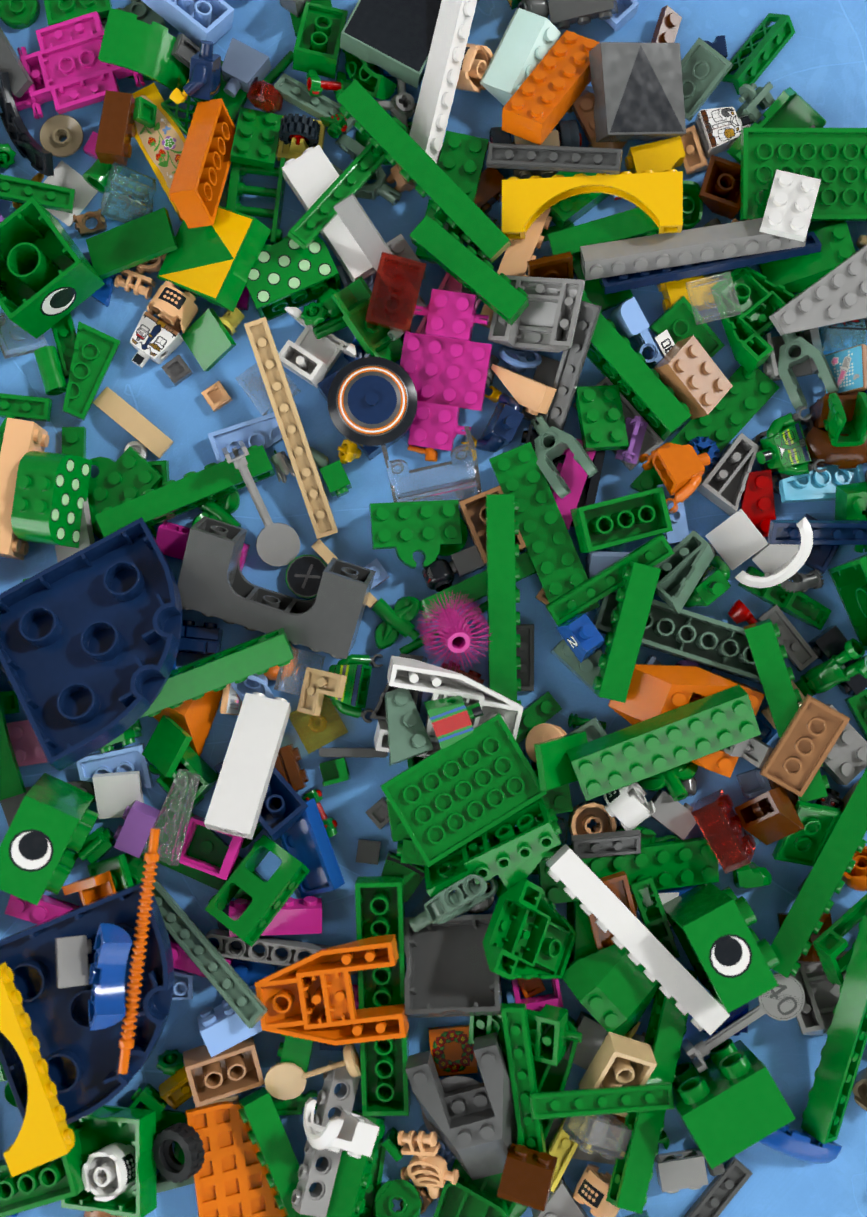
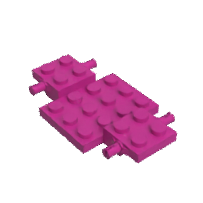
M95 11L35 30L40 51L27 55L25 47L17 48L19 59L32 79L33 84L21 98L14 96L13 92L12 95L18 111L32 108L34 118L40 119L43 118L41 105L49 101H54L55 109L59 115L104 101L106 90L120 92L116 77L119 80L134 76L137 87L144 86L145 82L143 75L138 72L104 63L98 59L105 30H103L100 15Z
M432 289L430 302L427 307L414 305L413 315L426 316L427 324L425 334L405 332L400 366L412 379L417 392V412L409 428V445L452 451L457 434L466 436L471 434L470 432L462 431H471V427L459 426L458 424L460 408L482 411L492 344L471 341L474 324L488 325L489 315L476 314L475 304L477 296L475 294Z

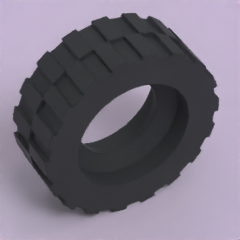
M179 1122L162 1130L157 1134V1138L153 1142L152 1151L153 1160L156 1163L155 1166L166 1180L173 1181V1183H181L198 1173L205 1160L203 1141L200 1139L198 1132L192 1126H188L187 1123L181 1124ZM173 1141H176L184 1152V1164H181L174 1155Z

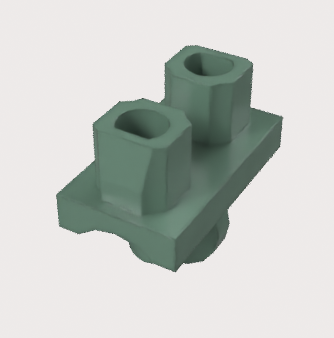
M770 82L764 87H757L755 83L751 85L743 84L739 88V101L743 104L736 111L737 117L749 116L750 124L756 122L762 116L756 106L759 104L762 110H765L775 101L769 92L773 85Z

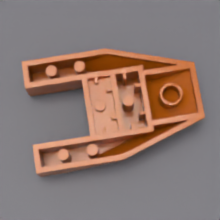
M635 664L625 703L610 699L608 706L630 724L634 725L738 684L747 692L754 714L757 715L765 694L756 688L697 666ZM719 750L690 762L730 778L739 757L730 756L724 751Z
M395 934L369 937L322 949L256 981V995L268 1009L260 1019L262 1030L335 1046L405 1038L409 1029L408 1017L405 1015V1004L356 1009L350 971L395 966L399 957Z

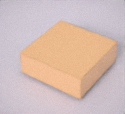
M217 381L201 392L214 412L232 401L220 381Z

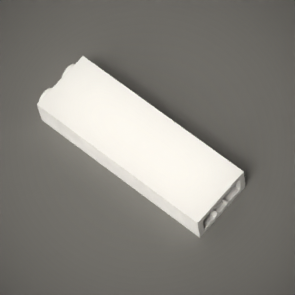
M320 145L306 149L300 157L288 160L284 167H282L283 177L306 212L339 177V174ZM337 214L324 228L321 235L352 282L361 276L363 279H366L374 274L376 270Z
M259 692L245 693L204 821L207 829L253 839L291 713L290 703L280 697H275L274 699L267 698Z

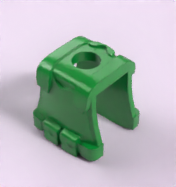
M858 392L853 417L848 422H846L845 411L838 395L830 393L828 397L829 413L827 419H824L823 424L825 430L828 431L831 445L835 447H849L864 444L867 438L866 393ZM846 432L849 436H842L840 433Z

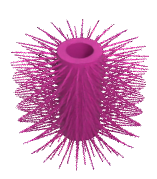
M449 597V604L446 603V606L444 604L445 610L439 601L440 609L437 608V611L429 609L434 613L433 615L430 613V617L417 620L429 621L424 624H418L423 625V628H428L424 629L425 631L419 630L423 632L421 635L425 636L422 637L425 642L423 644L428 646L430 652L431 649L432 652L433 650L434 652L436 651V653L432 654L433 657L435 654L437 656L439 653L445 652L437 660L445 656V661L450 657L452 662L454 658V663L456 661L457 665L456 656H458L459 665V657L462 659L464 652L471 664L466 650L471 649L476 652L477 650L469 646L480 648L479 645L476 646L472 643L476 644L477 642L479 644L482 642L481 644L492 642L486 640L475 641V638L478 640L484 635L472 637V635L488 633L485 629H489L484 624L486 622L482 621L484 618L480 617L477 610H474L472 613L469 612L473 608L475 609V606L471 605V608L466 610L465 607H468V605L464 603L461 606L463 603L461 600L460 605H458L456 600L454 604V599L452 600L451 597L450 607ZM432 629H435V630H433L432 632H430V634H428V635H427V634H424V632L426 633V632H428V631H430V630H432Z

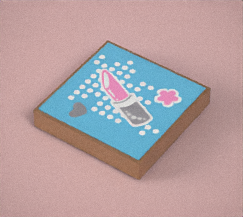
M861 344L824 355L838 385V395L867 390V345Z

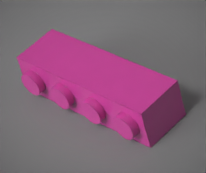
M577 439L583 447L582 440ZM568 448L562 454L565 457L563 463H558L557 470L570 488L571 493L561 499L550 485L551 492L567 530H569L572 522L570 509L577 508L588 476L580 464L574 460L573 457L575 455ZM586 451L593 461L596 451Z
M307 896L304 899H294L290 897L261 936L322 934V898ZM239 898L230 901L229 917L233 920H238L252 900ZM229 930V937H238Z

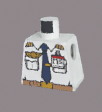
M145 311L130 339L131 345L138 350L131 361L141 368L144 367L149 359L157 364H161L184 340L177 331Z

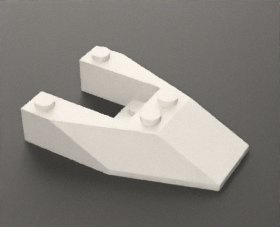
M391 655L387 674L389 686L433 693L431 701L460 695L465 706L479 702L483 715L471 719L473 729L495 715L500 714L516 740L524 708L522 705L461 673L415 659ZM429 715L424 727L433 749L416 757L426 758L441 749ZM378 719L374 737L375 750L389 752L388 725L386 720Z

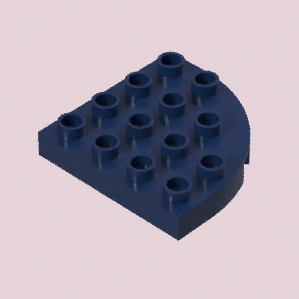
M142 517L0 594V661L49 764L59 771L102 748L123 734L149 709L167 682L175 664L181 641V596L172 569Z
M142 881L0 940V964L6 962L7 967H10L13 972L15 988L22 995L24 1012L29 1015L32 1033L39 1040V1051L42 1059H45L48 1064L49 1078L56 1085L57 1099L59 1104L65 1109L67 1125L93 1113L113 1099L126 1087L153 1052L163 1032L173 997L174 963L169 935L156 899L152 896L153 903L150 906L153 909L149 911L152 916L148 918L151 923L147 925L150 930L146 932L149 937L145 939L148 944L144 946L147 951L143 953L146 958L142 960L145 965L141 967L144 972L141 973L143 979L140 980L142 986L139 987L141 993L138 994L140 1000L137 1001L139 1007L136 1009L138 1015L135 1016L137 1022L134 1023L136 1029L133 1030L135 1036L132 1037L135 1042L134 1047L130 1051L128 1073L119 1074L118 1066L121 1048L118 1045L119 1039L122 1038L120 1033L124 1031L121 1025L125 1022L121 1020L105 1029L90 1030L88 1000H91L93 984L57 988L55 938L87 935V939H91L92 953L87 954L88 964L94 963L96 950L93 947L100 923L114 924L123 928L132 940L125 973V999L128 996L126 990L129 989L127 983L130 982L128 976L131 975L129 969L132 968L130 962L133 961L131 955L134 954L132 948L135 947L133 941L136 940L133 935L137 933L134 928L138 926L135 921L139 919L136 914L140 912L137 907L141 905L138 900L142 898L139 895L143 891L140 888L144 883ZM0 1032V1061L24 1121L28 1103V1084L25 1069L12 1043Z

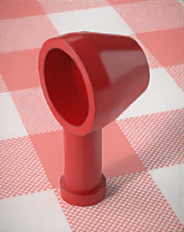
M740 599L732 605L728 612V615L736 624L744 621L749 625L758 622Z

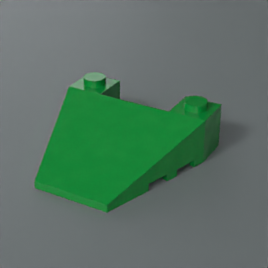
M746 266L744 268H736L712 287L711 293L735 360L749 374H752L767 361L774 350L762 338L775 327L769 316L799 294L794 295L785 290V286L781 284L777 286L766 280V276Z

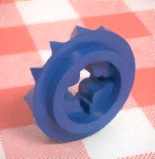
M698 436L688 442L689 445H692L697 455L699 454L697 449L704 450L708 448L707 453L711 462L710 465L705 466V471L712 469L719 460L720 449H718L715 441L708 437Z

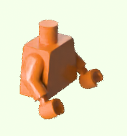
M670 442L653 450L651 455L644 453L639 457L641 463L647 461L641 467L644 470H650L654 466L671 496L675 495L673 499H666L667 506L670 503H674L673 508L668 511L670 514L676 513L678 503H683L694 493L702 482L705 466L710 465L711 462L708 453L705 452L697 455L692 445Z

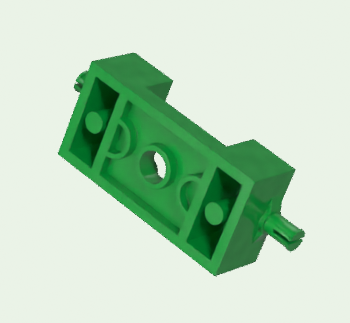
M548 1004L540 1012L527 1009L533 1060L557 1066L565 1054L566 1041L571 1040L581 1043L582 1033L569 1030L567 1024L568 1009ZM502 1015L470 1016L468 1043L474 1045L476 1037L497 1032L503 1052L507 1053Z

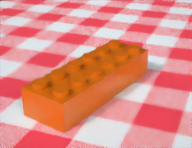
M566 30L503 107L502 130L541 145L591 82L589 51L600 42Z
M222 98L197 103L184 147L179 157L178 166L174 173L171 188L169 189V197L175 203L181 219L185 221L189 229L214 224L231 165L230 154L236 127Z

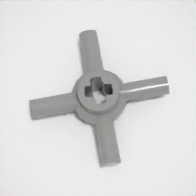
M397 78L398 94L391 101H376L384 110H390L393 117L395 116L408 127V119L413 116L417 103H414V98L406 92V83Z

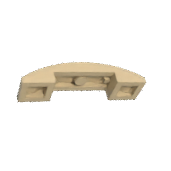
M106 387L93 402L94 405L112 418L159 459L174 443L110 388Z

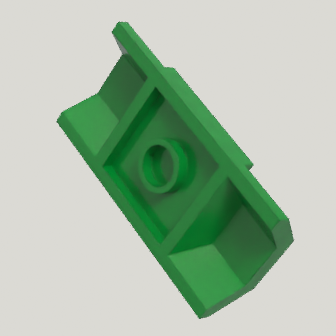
M362 276L331 296L344 315L342 316L343 320L367 355L370 353L372 357H381L393 362L401 359L404 339L402 336L395 341L390 339L387 333L394 327V324Z

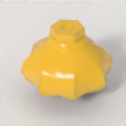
M343 439L341 446H338V457L342 464H347L361 457V449L358 448L357 444L348 439Z

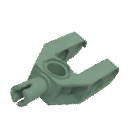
M341 134L335 142L353 160L365 149L364 146L346 134ZM332 164L340 176L344 171ZM382 167L370 178L376 180V182L373 184L366 182L354 195L357 198L375 200L380 195L394 206L397 204L396 200L399 201L402 196L400 192L387 184L386 174Z
M796 333L781 335L784 344L779 349L778 373L795 410L800 406L807 407L808 405L792 368L795 365L804 363L809 358L814 361L819 372L817 375L824 383L827 392L839 391L828 362L821 351L801 336L797 337ZM801 348L800 356L792 358L793 350Z
M538 415L535 417L538 421L537 423L534 419L530 422L539 435L534 439L535 454L538 458L536 463L553 490L563 499L571 493V490L553 464L554 458L561 456L569 448L575 455L573 457L574 460L584 469L588 478L595 475L598 469L576 438L554 426L549 428L543 416Z
M468 875L425 903V911L409 919L411 928L414 932H419L431 923L443 924L469 911L497 893L499 886L497 880L494 877L490 880L492 889L489 893H485L487 889L486 880L480 875ZM476 878L479 880L480 883L476 884L475 881L471 882V880Z

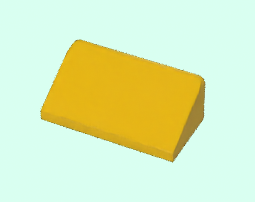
M185 1066L159 1085L160 1098L174 1110L193 1096Z

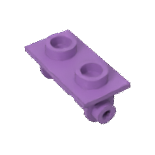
M626 417L625 426L629 446L627 449L617 450L615 459L637 464L648 422H644L642 417Z

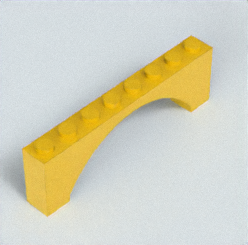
M678 136L630 147L627 157H625L626 169L634 174L645 170L664 172L667 169H675L681 166L686 157L681 137ZM696 276L658 284V291L662 292L663 295L662 307L664 312L681 296H684L697 312L717 308L711 288L719 283V279L713 281L703 276Z
M667 169L664 172L645 170L634 174L629 171H623L620 174L597 173L593 176L579 173L572 177L558 174L553 175L551 178L531 176L529 179L509 177L507 180H502V232L510 240L525 239V233L546 210L564 199L585 193L615 195L635 204L653 220L659 228V234L682 232L683 171H677L676 169Z
M4 962L0 964V1032L3 1033L18 1052L25 1069L28 1084V1103L23 1125L14 1144L3 1153L11 1176L14 1177L68 1154L75 1145V1136L72 1129L68 1128L66 1123L65 1109L59 1104L57 1099L56 1085L49 1078L48 1064L45 1059H42L39 1051V1040L32 1033L30 1027L31 1019L24 1012L22 995L19 990H16L13 982V972Z

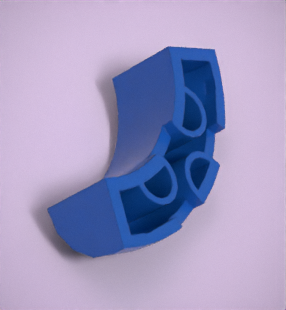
M100 923L93 947L96 952L94 963H91L89 975V984H93L91 1000H88L90 1030L105 1029L113 1026L126 1015L124 999L125 973L132 940L123 928L114 924Z
M789 1125L783 1126L758 1141L788 1156L816 1164L830 1163L837 1158L842 1148L841 1145L834 1141L822 1144L803 1130L802 1132L797 1130L790 1131Z

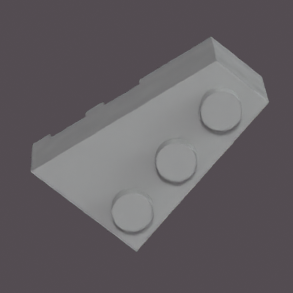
M743 433L739 434L719 458L716 465L704 477L696 490L729 516L736 513L759 446Z
M563 1177L555 1192L550 1191L545 1211L532 1208L533 1217H588L580 1204L573 1199V1192L569 1189Z

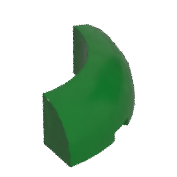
M342 49L346 58V64L344 65L350 79L353 81L356 79L374 98L381 100L390 98L397 84L381 75L377 65L368 63Z

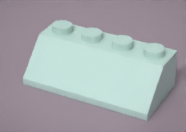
M517 8L480 84L505 106L555 45L561 32L547 18Z

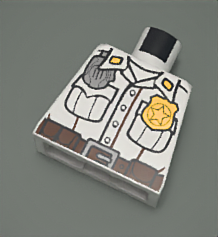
M734 107L699 110L695 119L706 158L729 149L741 135V130L749 128L751 125L749 116L738 118Z

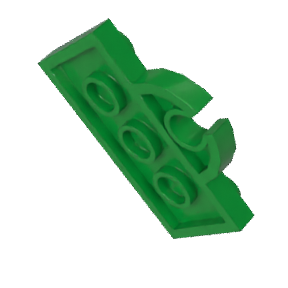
M131 446L116 462L105 457L90 459L92 460V465L98 467L99 474L95 478L90 475L87 498L93 533L100 539L104 537L95 515L99 514L101 509L109 506H118L121 504V501L127 498H137L144 491L154 489L163 478Z
M458 500L371 503L369 505L373 549L395 548L399 560L409 568H416V562L413 559L414 552H421L424 555L422 567L426 568L436 560L440 552V546L462 544Z

